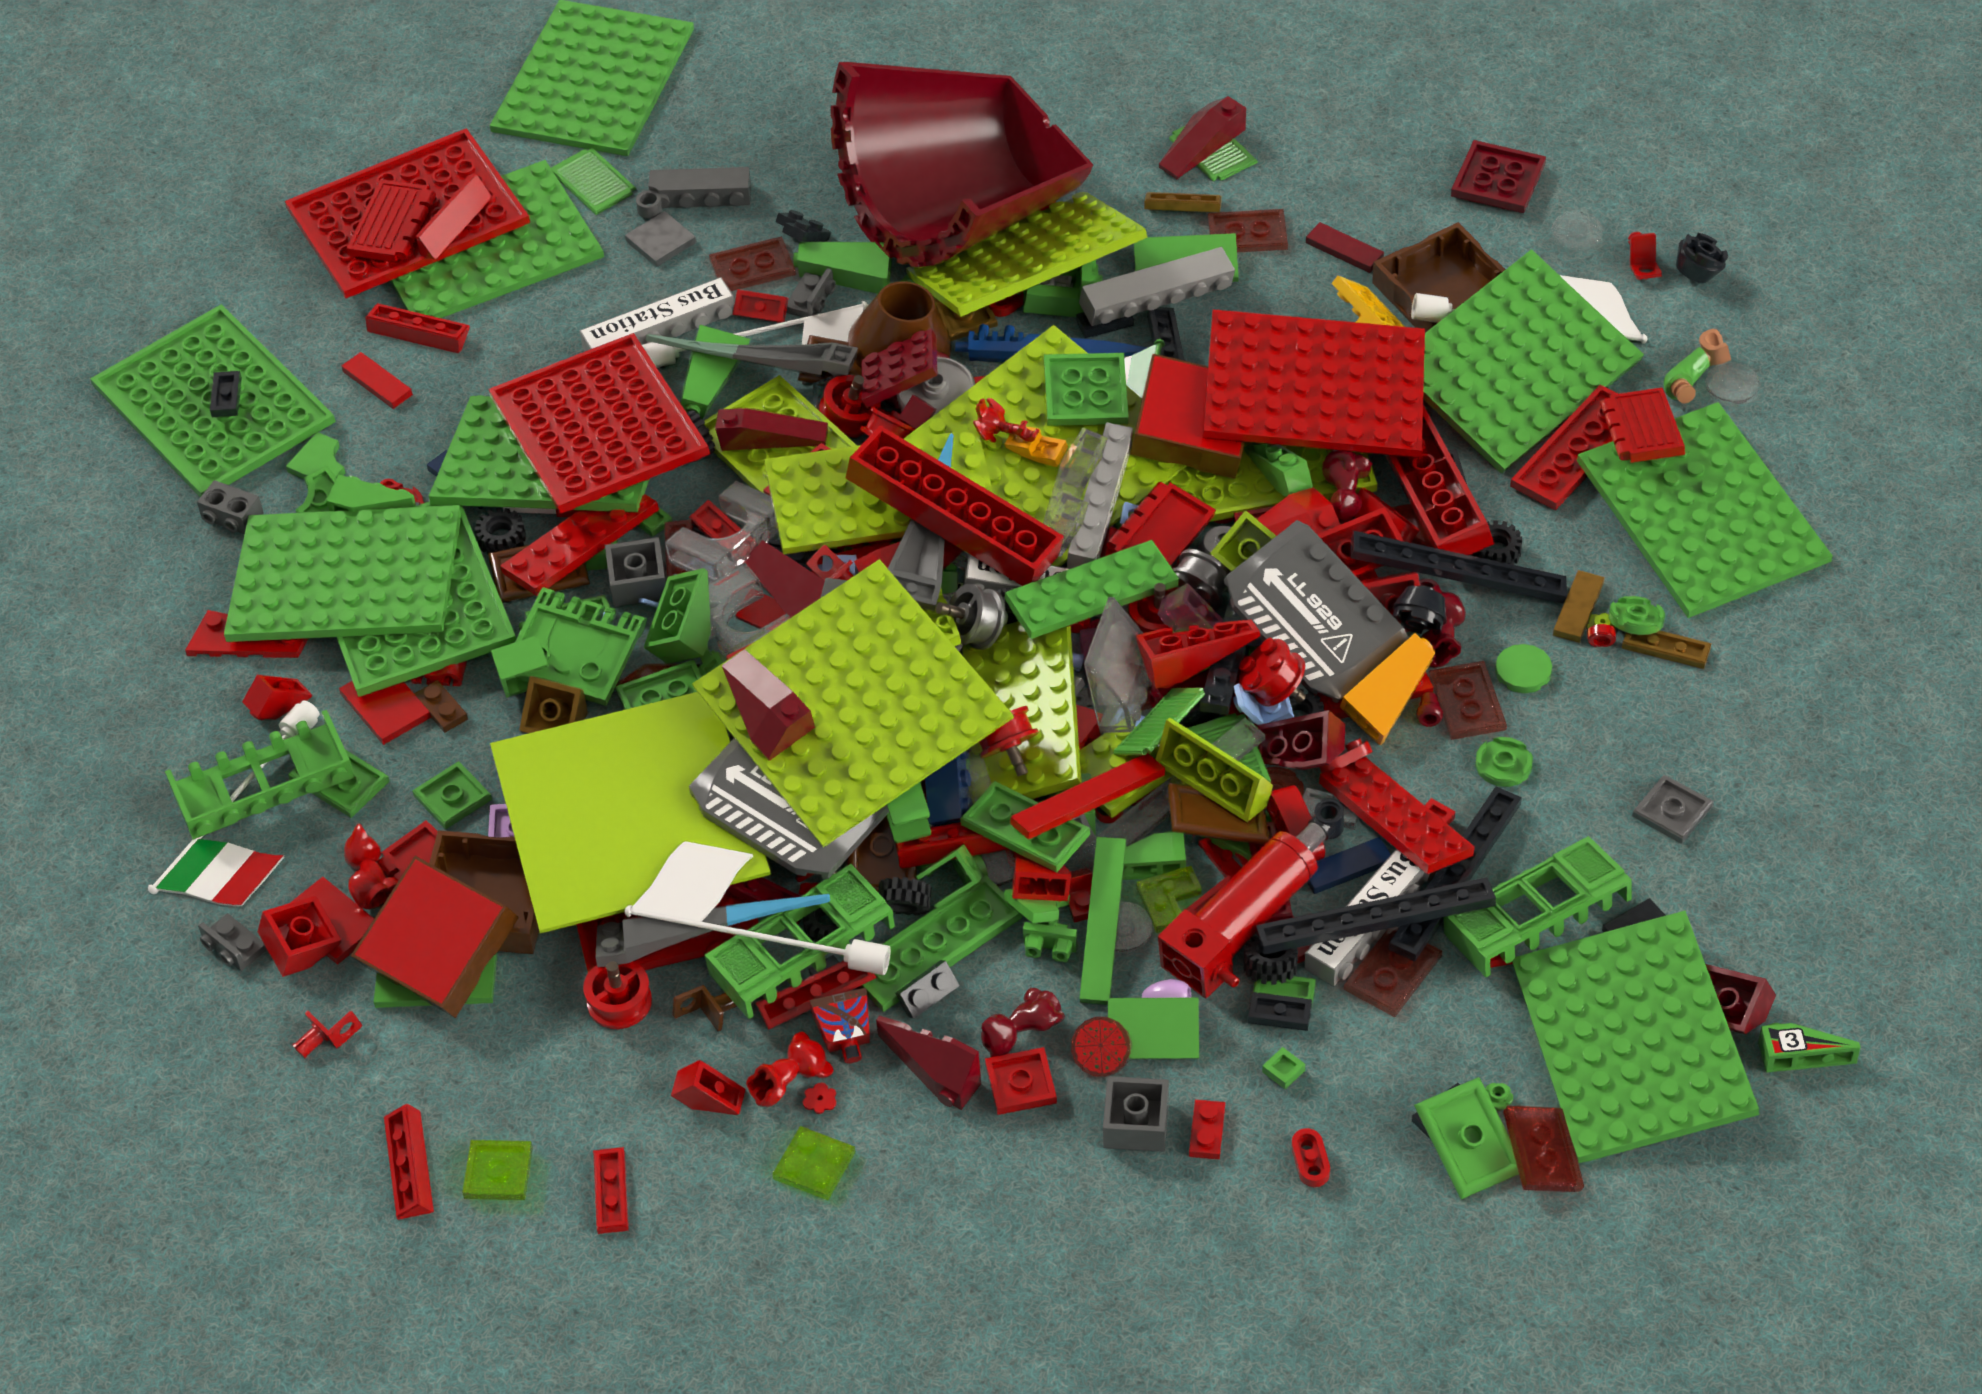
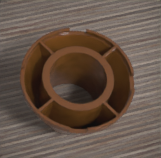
M894 282L885 286L855 320L848 334V346L858 348L855 362L860 368H862V360L867 355L874 352L879 353L887 349L894 342H902L911 338L916 332L926 331L930 328L933 329L937 336V351L943 352L949 357L951 354V341L934 297L926 288L912 282Z

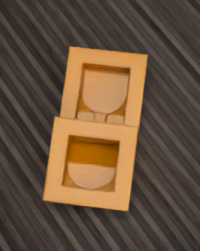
M1026 426L1029 430H1032V431H1034V430L1036 429V428H1033V427H1028V426ZM1040 429L1033 442L1025 441L1014 434H1010L1005 442V447L1014 453L1054 467H1058L1068 449L1066 440L1042 436Z

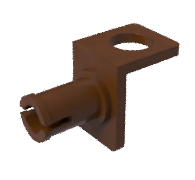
M701 985L674 997L672 1015L674 1018H678L701 1008L719 1032L723 1026V1012L737 1007V1005L726 993L714 997L704 985ZM693 998V1001L688 1006L680 1008L685 1000Z

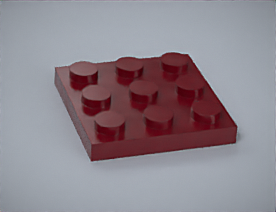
M1473 140L1452 186L1451 197L1524 214L1546 164V156Z
M932 328L926 331H918L911 338L902 342H894L887 349L879 353H871L862 360V377L864 378L862 402L866 408L938 375L937 336Z

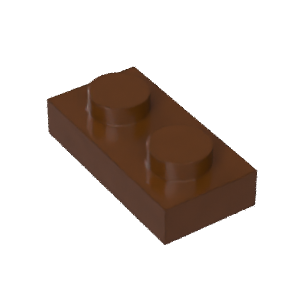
M438 680L414 693L429 710L431 718L444 733L468 720L467 713Z

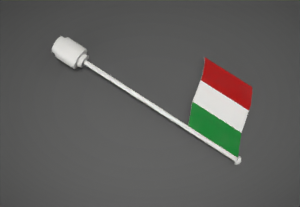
M308 701L295 704L279 723L282 739L285 740L298 735L296 724L300 721H306L311 730L318 722L317 718L320 715L318 709ZM266 763L261 764V768H263L266 765ZM253 771L230 796L232 802L255 777ZM201 836L192 840L160 878L153 885L148 886V891L151 894H157L158 891L184 894L218 905L239 907L243 906L285 857L284 855L259 853L227 842L201 839L203 837Z

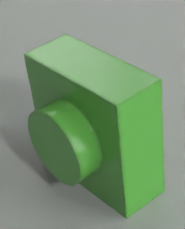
M1282 1047L1262 1066V1073L1282 1088L1287 1089L1305 1072L1306 1064Z

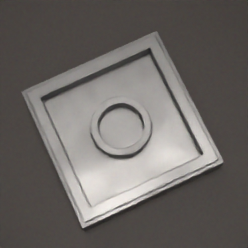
M665 211L625 235L626 242L656 267L696 243V237Z
M1663 775L1634 809L1632 817L1683 844L1713 807L1714 801Z

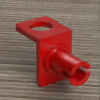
M1631 233L1628 237V240H1630L1628 241L1630 245V268L1636 279L1662 277V271L1656 263V234ZM1643 269H1651V270H1653V271H1652V272H1649V273H1645V272H1641L1640 270H1643Z
M823 545L806 563L823 580L826 578L849 580L854 576L849 571V567L853 562L849 560L844 563L826 545ZM828 556L832 560V568L829 571H822L818 568L817 560L819 557Z
M307 1010L304 1014L312 1023V1028L296 1043H293L292 1046L305 1059L324 1040L326 1042L329 1040L336 1048L340 1047L362 1027V1024L356 1015L349 1011L328 1030ZM352 1022L349 1030L340 1034L343 1026Z

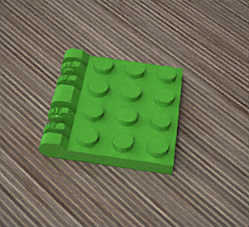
M543 587L515 642L538 636L548 666L514 678L529 682L530 676H535L583 689L585 700L607 706L635 644L644 632L647 619L638 615H634L632 618L631 613L624 612L618 625L614 626L612 622L616 615L615 608L608 607L604 614V605L584 600L580 607L581 599L574 596L566 611L561 610L565 600L564 593L557 592L555 595L554 590Z

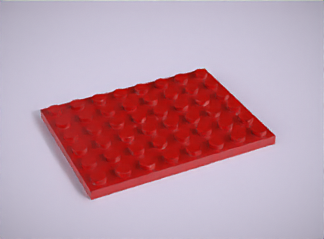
M467 128L285 201L288 212L345 299L530 223L528 213ZM473 173L477 174L491 195L490 201L436 260L420 255L417 239L412 244L405 260L398 259L397 262L348 256L346 248L380 179L426 185L429 190H433L436 193V197L420 231Z
M1213 309L1203 438L1421 457L1425 329Z
M634 333L488 389L491 399L560 514L710 455L707 443Z

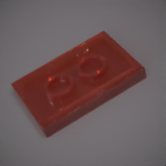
M1284 209L1208 213L1209 235L1236 233L1237 253L1288 250Z
M782 236L709 254V260L716 278L721 277L730 292L796 275L795 267Z
M1484 661L1429 670V677L1442 708L1443 718L1451 740L1507 729L1504 715Z
M1399 927L1386 930L1344 984L1345 991L1393 1017L1397 1016L1442 957L1443 952L1427 943L1414 962L1388 950L1389 942Z
M1506 1106L1503 1113L1523 1190L1582 1191L1584 1182L1563 1108Z

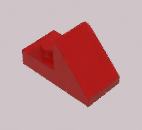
M1087 868L1071 871L1068 907L1073 922L1088 919L1093 873Z

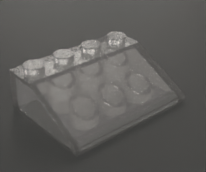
M1108 597L1084 663L1100 733L1132 732L1136 721H1139L1141 718L1142 704L1146 703L1147 689L1152 686L1136 640V635L1143 634V632L1114 597Z

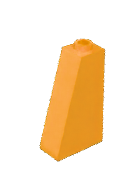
M1414 633L1343 697L1340 708L1378 745H1382L1429 667L1435 654L1430 642Z

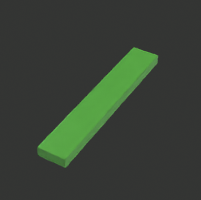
M1097 837L1080 1003L1108 1005V998L1111 997L1126 839Z

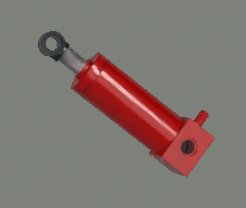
M1334 799L1320 801L1315 807L1314 816L1308 821V826L1297 837L1287 832H1277L1195 915L1184 909L1158 935L1161 967L1178 980L1187 983L1192 990L1205 999L1223 982L1232 988L1236 987L1240 979L1233 974L1232 958L1257 933L1256 925L1267 923L1317 872L1318 865L1312 852L1323 840L1335 839L1344 831V809L1342 805Z

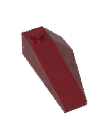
M755 408L719 409L715 430L721 450L731 451L818 446L821 443L826 445L829 426L827 422Z
M745 649L722 665L750 740L768 761L815 728L811 710L789 687Z

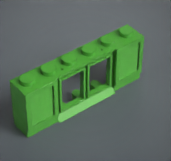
M327 709L321 711L324 725L310 730L306 721H300L296 724L298 735L285 740L282 739L279 731H273L269 735L271 745L256 750L253 742L247 741L242 745L244 755L230 761L226 752H218L215 755L217 766L202 771L198 762H192L188 765L191 776L175 781L171 770H166L165 773L192 840L230 826L243 818L260 814L274 806L289 803L300 796L315 793L354 778L350 759ZM289 754L299 777L270 788L260 765ZM252 768L261 792L232 802L222 779Z
M1587 836L1553 854L1552 857H1549L1535 867L1527 869L1516 877L1502 882L1493 888L1496 906L1443 917L1444 934L1485 977L1491 975V958L1500 954V957L1506 963L1512 962L1515 958V945L1523 941L1530 950H1535L1540 944L1539 933L1549 928V931L1555 937L1561 936L1564 932V919L1573 915V918L1579 924L1585 923L1588 919V906L1596 902L1603 911H1608L1612 907V894L1615 892L1626 902L1632 900V879L1595 841ZM1559 877L1577 895L1553 907L1535 888ZM1525 895L1542 914L1519 926L1501 906Z
M849 864L801 896L829 894V902L772 914L763 918L758 924L747 931L775 936L787 929L796 940L813 943L796 922L814 910L821 908L839 928L814 944L845 949L847 944H850L849 940L858 934L865 941L872 940L875 936L874 924L880 920L890 930L895 927L892 908L852 864ZM736 935L705 954L709 975L744 1015L750 1019L754 1016L751 1006L752 1001L763 996L768 1003L774 1002L777 999L776 986L785 980L793 988L798 987L802 982L800 971L809 965H812L817 972L823 971L826 968L825 955L829 952L804 948L805 950L779 965L762 946V943L767 940Z

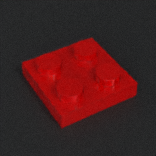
M1044 1047L985 1058V1066L997 1115L1057 1104V1096Z

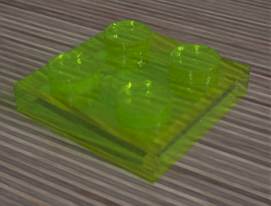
M800 1126L772 1173L773 1180L829 1200L856 1152L855 1146Z
M471 1140L462 1191L464 1199L525 1200L533 1151L532 1142Z

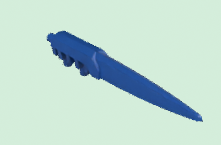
M981 324L979 325L978 336L975 335V331H969L968 342L956 341L955 352H968L969 361L1005 362L1040 336V334H1029L1024 337V332H1018V337H1014L1015 327L1006 325L1004 336H998V331H993L992 336H988L989 326ZM1070 338L1088 354L1124 353L1125 357L1132 356L1147 348L1111 341Z

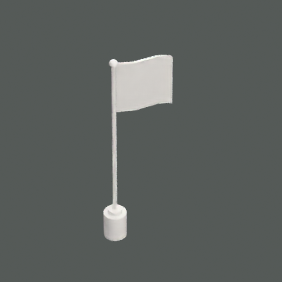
M1561 276L1628 340L1641 341V344L1647 342V336L1641 334L1631 320L1621 295L1612 283ZM1416 293L1412 303L1411 317L1414 320L1438 323L1455 309H1452V303L1448 302L1447 297Z
M862 301V304L748 330L736 333L735 335L746 337L804 323L802 345L807 344L809 335L848 342V334L852 324L861 315L863 310L866 309L868 304ZM653 342L642 345L657 368L675 364V358H679V352L686 351V349Z
M685 841L667 859L651 887L633 907L629 905L625 908V914L628 917L633 914L844 955V962H848V968L885 975L890 961L891 947L888 945L854 939L852 945L847 944L845 949L702 922L720 902L737 872L753 857V854Z

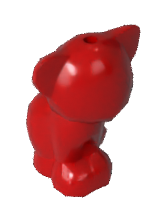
M359 823L355 826L344 847L346 863L353 869L358 870L349 878L348 889L360 908L370 910L385 903L398 880L385 876L382 868L377 863L381 857L380 846L372 837L367 835Z
M798 1032L792 1037L788 1047V1059H779L771 1065L763 1063L757 1067L755 1073L749 1076L746 1081L748 1090L755 1099L756 1104L760 1107H770L776 1104L785 1094L786 1086L796 1078L797 1074L806 1078L815 1076L825 1078L830 1076L834 1069L826 1060L822 1046L818 1042L811 1040L806 1033Z

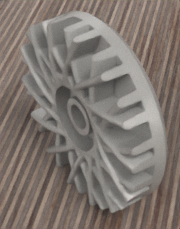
M937 357V376L896 394L901 413L911 396L916 395L937 410L934 415L975 385L971 372L955 360Z

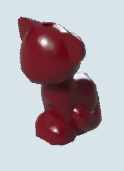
M1332 450L1322 463V473L1325 480L1337 488L1330 502L1341 525L1351 521L1362 508V500L1355 492L1357 480L1365 478L1370 474L1372 463L1368 458L1356 455L1351 451Z
M1434 585L1432 588L1445 597L1447 622L1442 626L1440 634L1434 635L1432 633L1433 630H1428L1420 638L1428 640L1435 652L1429 667L1438 668L1443 667L1452 658L1457 657L1461 653V644L1455 639L1454 627L1460 626L1464 622L1466 611L1459 596L1451 592H1443L1437 585Z
M1030 987L1024 994L1025 1002L1020 1004L1009 1018L1003 1014H993L982 1023L981 1040L985 1049L990 1052V1057L1009 1054V1051L1015 1046L1017 1032L1027 1030L1046 1031L1052 1026L1061 1023L1065 1019V1015L1061 1011V1004L1052 992Z

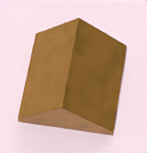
M530 676L519 731L533 733L585 720L588 710L583 689Z

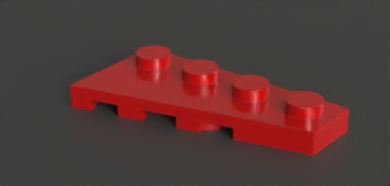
M207 610L185 652L187 656L209 654L210 657H221L222 654L237 655V657L263 655V658H299L309 638L226 642L224 631L228 614Z

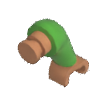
M1717 329L1703 332L1699 337L1701 347L1694 350L1665 375L1663 387L1668 397L1684 404L1689 403L1696 394L1693 384L1709 366L1723 364L1731 360L1728 345L1723 343L1722 335H1720Z

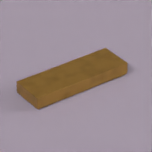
M1147 192L1144 209L1220 212L1222 196Z
M1580 570L1577 571L1554 627L1553 636L1580 643L1604 585L1605 577Z
M1658 631L1649 635H1637L1626 632L1622 649L1704 669L1712 643L1664 631Z

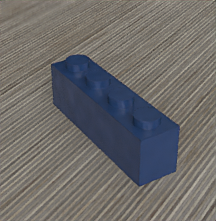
M969 749L925 778L927 806L930 813L928 821L934 827L960 823V818L973 805L968 793V787L971 786V776L969 770L966 769Z

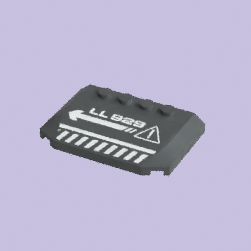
M1298 520L1230 572L1224 579L1231 596L1232 609L1242 620L1252 619L1260 630L1261 636L1259 638L1263 642L1268 638L1285 641L1290 648V653H1298L1305 660V673L1300 683L1309 692L1316 695L1318 693L1332 698V701L1335 703H1339L1350 690L1409 639L1403 626L1310 526Z
M735 738L689 785L690 794L697 801L703 817L794 874L806 876L807 873L820 874L823 879H829L889 813L888 807L885 805L823 848Z

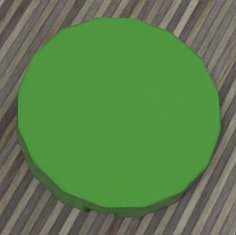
M1624 596L1619 598L1617 603H1614V601L1611 603L1608 618L1615 627L1622 631L1637 635H1649L1663 628L1665 612L1660 605L1657 604L1656 607L1651 605V600L1647 598Z
M1527 644L1512 645L1504 649L1497 657L1495 672L1498 681L1507 685V689L1518 693H1532L1540 690L1541 686L1545 685V683L1547 685L1550 681L1552 663L1550 657L1536 646Z
M1510 737L1493 738V741L1488 743L1486 741L1480 746L1476 752L1475 767L1478 774L1486 782L1495 786L1510 787L1518 785L1528 778L1532 772L1533 756L1526 749L1527 746L1521 741Z

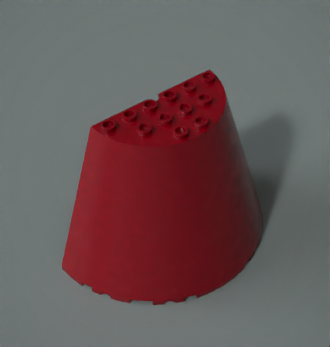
M855 62L838 63L832 93H837L836 105H831L830 116L833 122L831 127L832 149H838V167L842 170V173L837 174L839 182L844 188L848 206L854 205L858 213L854 218L870 242H875L889 258H897V263L903 265L910 264L911 267H925L945 262L1075 191L1084 183L1093 168L1091 161L1056 124L1050 127L1048 115L1012 76Z

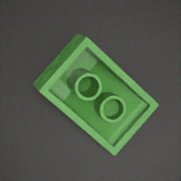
M704 568L668 576L643 648L663 662L670 664L702 657L707 650L711 634L708 571Z

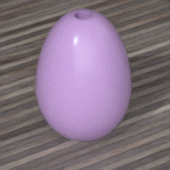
M1176 979L1156 982L1147 987L1142 993V998L1191 997L1190 986Z

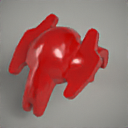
M987 398L989 407H987L985 399L979 400V403L976 405L977 420H974L973 424L983 440L995 443L996 438L993 434H998L1000 431L1018 435L1028 442L1035 440L1039 429L1029 430L1026 427L1028 421L1023 420L1020 425L1007 423L1004 418L1005 410L998 402L992 398Z

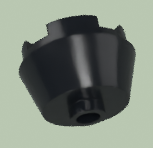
M1698 233L1696 237L1687 234L1685 239L1679 242L1676 267L1688 279L1698 283H1706L1725 268L1728 252L1726 250L1721 251L1715 246L1718 241L1706 234Z
M1428 586L1406 587L1392 606L1394 611L1392 616L1396 620L1401 621L1404 629L1414 633L1422 634L1423 630L1427 629L1433 630L1432 633L1438 635L1441 633L1442 626L1447 622L1445 597Z

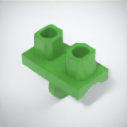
M1058 920L1038 924L1024 922L1023 939L1025 955L1027 957H1041L1042 949L1047 948L1053 949L1052 959L1066 963L1071 953H1076L1078 947L1077 929H1070L1068 925L1059 924Z

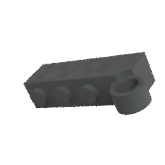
M750 168L650 170L649 190L639 193L636 197L638 214L647 219L654 218L662 212L663 208L750 205Z

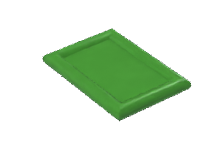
M1480 1077L1414 1105L1460 1199H1464L1527 1171Z

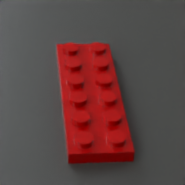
M1600 384L1511 479L1510 487L1556 511L1587 477L1577 462L1578 454L1613 441L1600 402L1603 399L1610 398L1609 395L1618 393Z
M644 494L642 495L638 512H625V510L613 509L612 511L579 510L500 565L502 574L538 596L543 587H551L602 551L605 545L612 544L659 510L658 502Z
M1363 757L1344 767H1337L1332 771L1329 770L1320 774V785L1426 874L1473 856L1475 846L1368 758Z

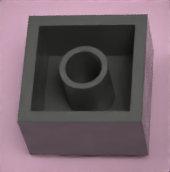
M659 537L605 545L614 607L639 604V598L659 601L666 584Z
M1107 1076L1103 1120V1148L1165 1152L1169 1080Z

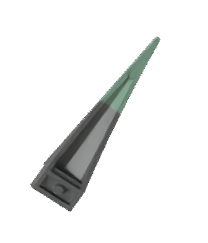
M646 334L645 340L824 378L826 371L833 376H848L858 352L857 347L833 342L805 345H737L692 341Z

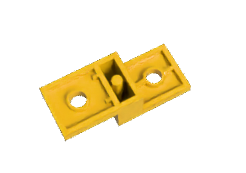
M1337 276L1332 282V285L1338 290L1337 295L1343 301L1351 303L1353 306L1352 311L1359 316L1356 322L1405 327L1368 287L1341 276Z

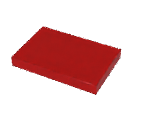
M353 681L339 688L342 697L383 745L431 718L429 710L405 682L360 697L357 695Z
M321 877L290 903L317 896L341 938V944L326 955L338 965L353 953L375 918L360 908L326 878Z

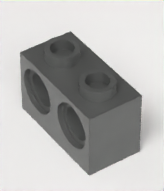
M215 480L197 501L201 518L206 523H215L234 533L240 532L245 534L249 515L264 514L259 496Z

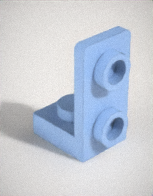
M1240 684L1234 685L1236 694L1233 697L1234 704L1240 713L1244 712L1248 716L1252 724L1260 725L1294 718L1289 697L1276 705L1263 706L1249 692H1246Z

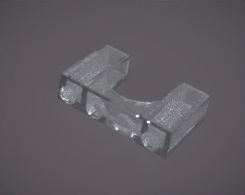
M1085 428L1081 429L1061 461L1043 524L1064 536L1059 557L1063 555L1083 525L1089 503L1081 500V496L1092 473L1102 460L1108 439Z
M735 481L719 495L722 512L732 521L744 527L736 534L725 538L704 537L682 527L665 542L671 564L688 572L704 568L708 571V581L719 585L747 561L751 550L758 546L761 540L767 543L778 533L771 496L738 481Z
M746 563L708 584L711 634L709 638L715 637L718 648L724 656L757 641L790 619V616L785 614L763 628L751 632L736 631L728 626L729 621L738 611L764 597L759 578Z

